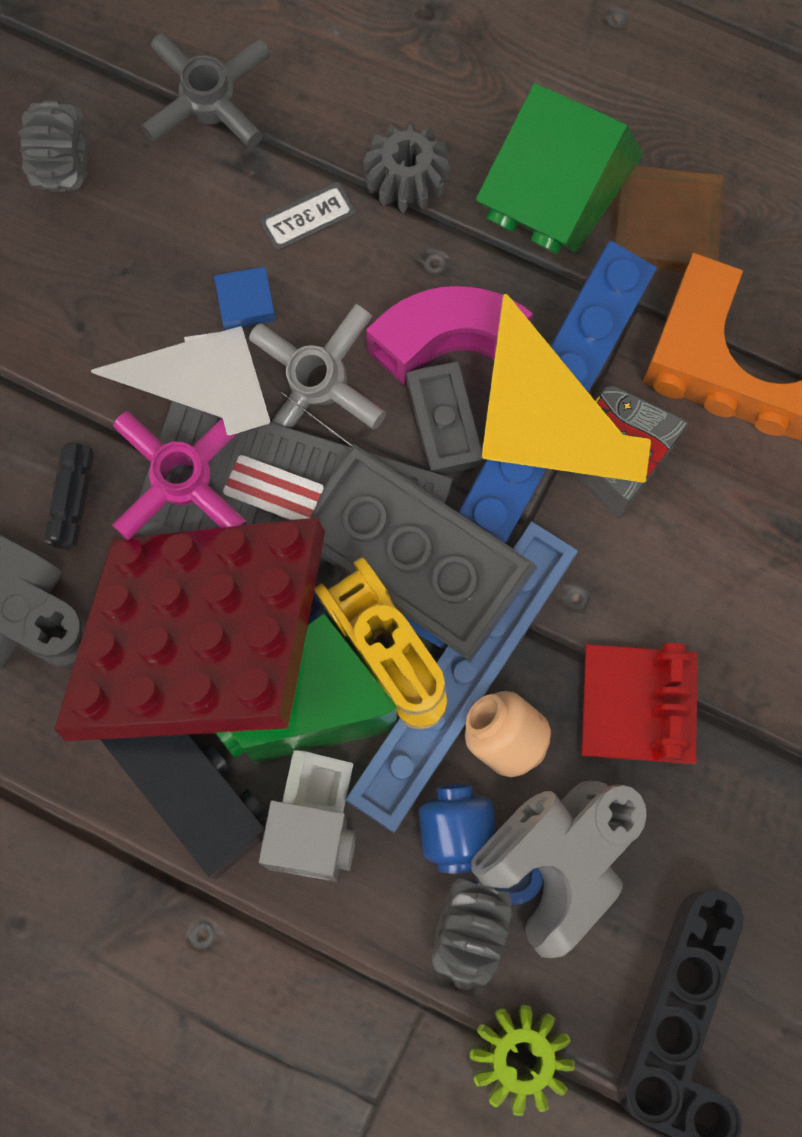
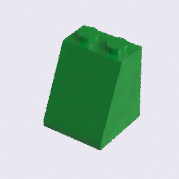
M534 83L476 201L489 211L486 220L510 233H513L518 225L533 233L530 239L532 243L555 255H558L561 247L577 254L638 165L644 153L627 124Z
M322 614L307 626L289 727L287 729L219 732L216 734L235 759L245 752L255 765L292 756L294 750L310 752L386 734L397 723V707L326 615Z

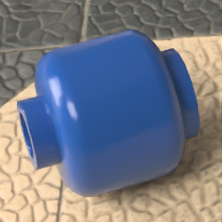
M471 784L437 787L438 797L425 801L419 808L422 854L428 861L437 864L439 872L451 874L472 872L471 861L473 857L496 833L494 804L490 799L482 795H473Z

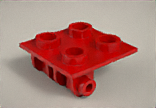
M681 643L663 644V650L586 644L581 756L695 765L698 652L686 651V645Z

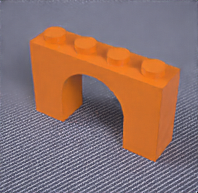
M693 253L680 281L642 383L652 386L657 393L667 398H685L704 405V408L713 415L719 417L733 416L754 424L759 431L771 436L785 435L802 442V380L789 384H775L755 378L736 363L727 348L724 335L725 320L743 270Z

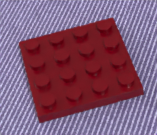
M318 517L132 537L128 541L125 538L112 539L54 730L65 741L287 729L289 727L325 536V530Z

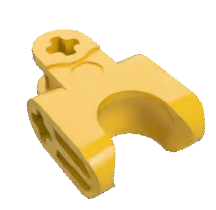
M361 557L353 562L356 572L328 590L321 583L314 588V592L344 638H348L367 669L397 707V715L403 724L412 729L419 730L433 727L444 717L448 706L443 672L406 618L394 607L386 588L373 569ZM386 641L391 647L385 649L381 642Z

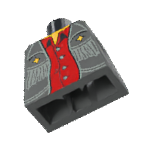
M607 386L596 399V403L623 435L651 440L646 482L641 483L571 473L614 515L621 518L675 447L688 422L620 388Z

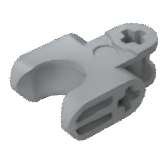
M594 780L579 783L561 801L551 791L542 792L527 800L485 843L471 861L472 872L484 886L509 888L519 883L532 869L538 868L544 882L543 895L540 905L527 920L525 926L526 937L541 957H562L578 944L620 895L623 883L611 865L631 842L639 837L644 829L647 817L645 803L641 795L631 787L619 784L608 786L606 783Z

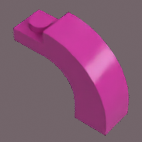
M467 286L440 287L414 294L392 306L366 329L367 353L404 386L407 384L406 372L422 369L436 357L449 352L472 351L495 360L503 295L486 289ZM513 300L531 322L533 313Z

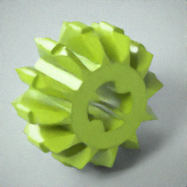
M520 1005L517 1015V1026H513L508 1012L500 1008L495 1011V1015L502 1028L501 1032L496 1034L490 1027L484 1024H480L477 1028L478 1034L483 1039L491 1042L490 1050L479 1047L471 1048L469 1057L477 1062H489L490 1066L473 1075V1080L478 1087L486 1086L498 1080L488 1098V1101L494 1107L502 1104L511 1091V1109L514 1115L522 1116L524 1114L526 1095H531L536 1108L540 1112L548 1110L549 1106L542 1092L543 1088L548 1085L556 1094L561 1096L567 1091L565 1084L553 1077L555 1069L565 1072L573 1071L575 1063L570 1058L555 1056L554 1052L565 1048L570 1043V1038L566 1033H557L547 1039L545 1038L555 1021V1018L548 1013H544L538 1019L533 1029H531L532 1010L530 1006ZM526 1042V1049L536 1056V1063L533 1069L526 1065L525 1068L528 1073L517 1076L516 1069L506 1062V1057L510 1049L515 1053L518 1052L515 1046L517 1043Z

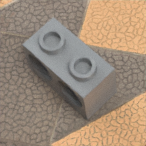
M271 801L259 864L272 871L337 882L340 869L351 870L356 843L355 831L347 829L348 824L344 813Z

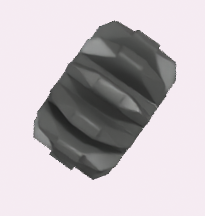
M55 100L31 103L28 110L23 113V128L18 132L21 138L19 152L22 153L23 158L22 169L27 174L28 181L31 186L52 192L79 190L88 175L87 164L90 161L89 145L91 143L88 141V125L84 121L83 113L79 107Z
M412 120L406 127V131H399L390 123L386 130V137L373 136V140L370 143L371 151L366 152L364 157V171L367 174L366 184L370 193H379V201L383 207L396 201L403 214L410 203H415L424 211L428 205V198L440 200V196L444 192V183H447V179L450 178L451 165L447 160L448 150L445 146V141H435V134L431 127L418 133Z
M459 877L451 885V889L446 895L443 909H441V916L432 946L434 950L432 963L438 973L448 976L453 981L467 985L474 983L485 986L492 979L493 974L498 970L501 955L504 954V946L509 934V922L512 917V900L509 892L500 888L484 886L476 878L470 880Z

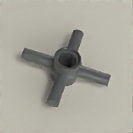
M160 33L153 39L151 48L181 79L179 83L180 97L141 125L147 138L154 143L187 117L191 116L195 121L207 125L223 121L248 148L255 147L261 141L263 134L233 104V83L270 57L271 54L267 45L261 39H257L225 64H222L220 60L209 55H198L190 59L165 33Z

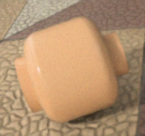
M501 691L483 696L475 702L467 714L465 722L466 745L478 759L497 774L511 778L523 775L538 766L544 759L551 737L549 722L517 693Z

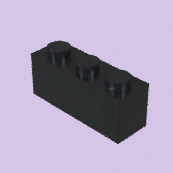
M189 734L100 739L208 877L216 880L263 841L265 828L261 822L268 817V813L248 788L240 795L234 791L225 779L233 770L212 744L202 751Z

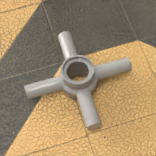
M355 304L325 347L309 345L297 349L262 323L253 328L249 340L286 366V376L292 390L288 397L292 401L289 399L285 401L271 423L292 429L304 413L300 407L306 410L310 404L328 405L336 402L373 430L381 425L385 419L386 412L347 384L346 370L342 362L343 357L373 317L368 311ZM326 365L327 373L324 380L316 386L308 387L310 372L317 366Z

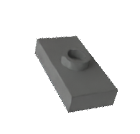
M458 361L406 372V383L428 470L436 474L446 475L483 467L482 449Z

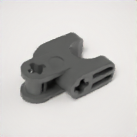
M1 535L0 669L4 668L17 646L51 665L60 668L73 666L87 622L70 605L51 595V592L63 575L62 571L40 556ZM54 629L58 631L67 630L62 640L57 637L50 638V634Z

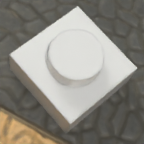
M294 750L282 802L343 813L353 763L306 751Z

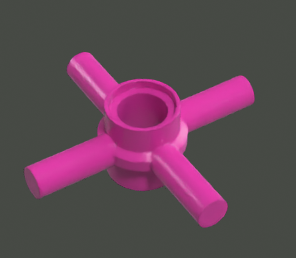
M129 411L124 412L116 419L113 427L151 462L149 478L152 486L112 524L127 541L167 502L178 506H188L195 503L221 528L247 525L248 522L208 486L211 477L208 462L238 434L227 435L223 418L193 446L184 442H170L164 445ZM187 465L194 468L192 476L183 483L173 484L167 481L169 472L176 466Z

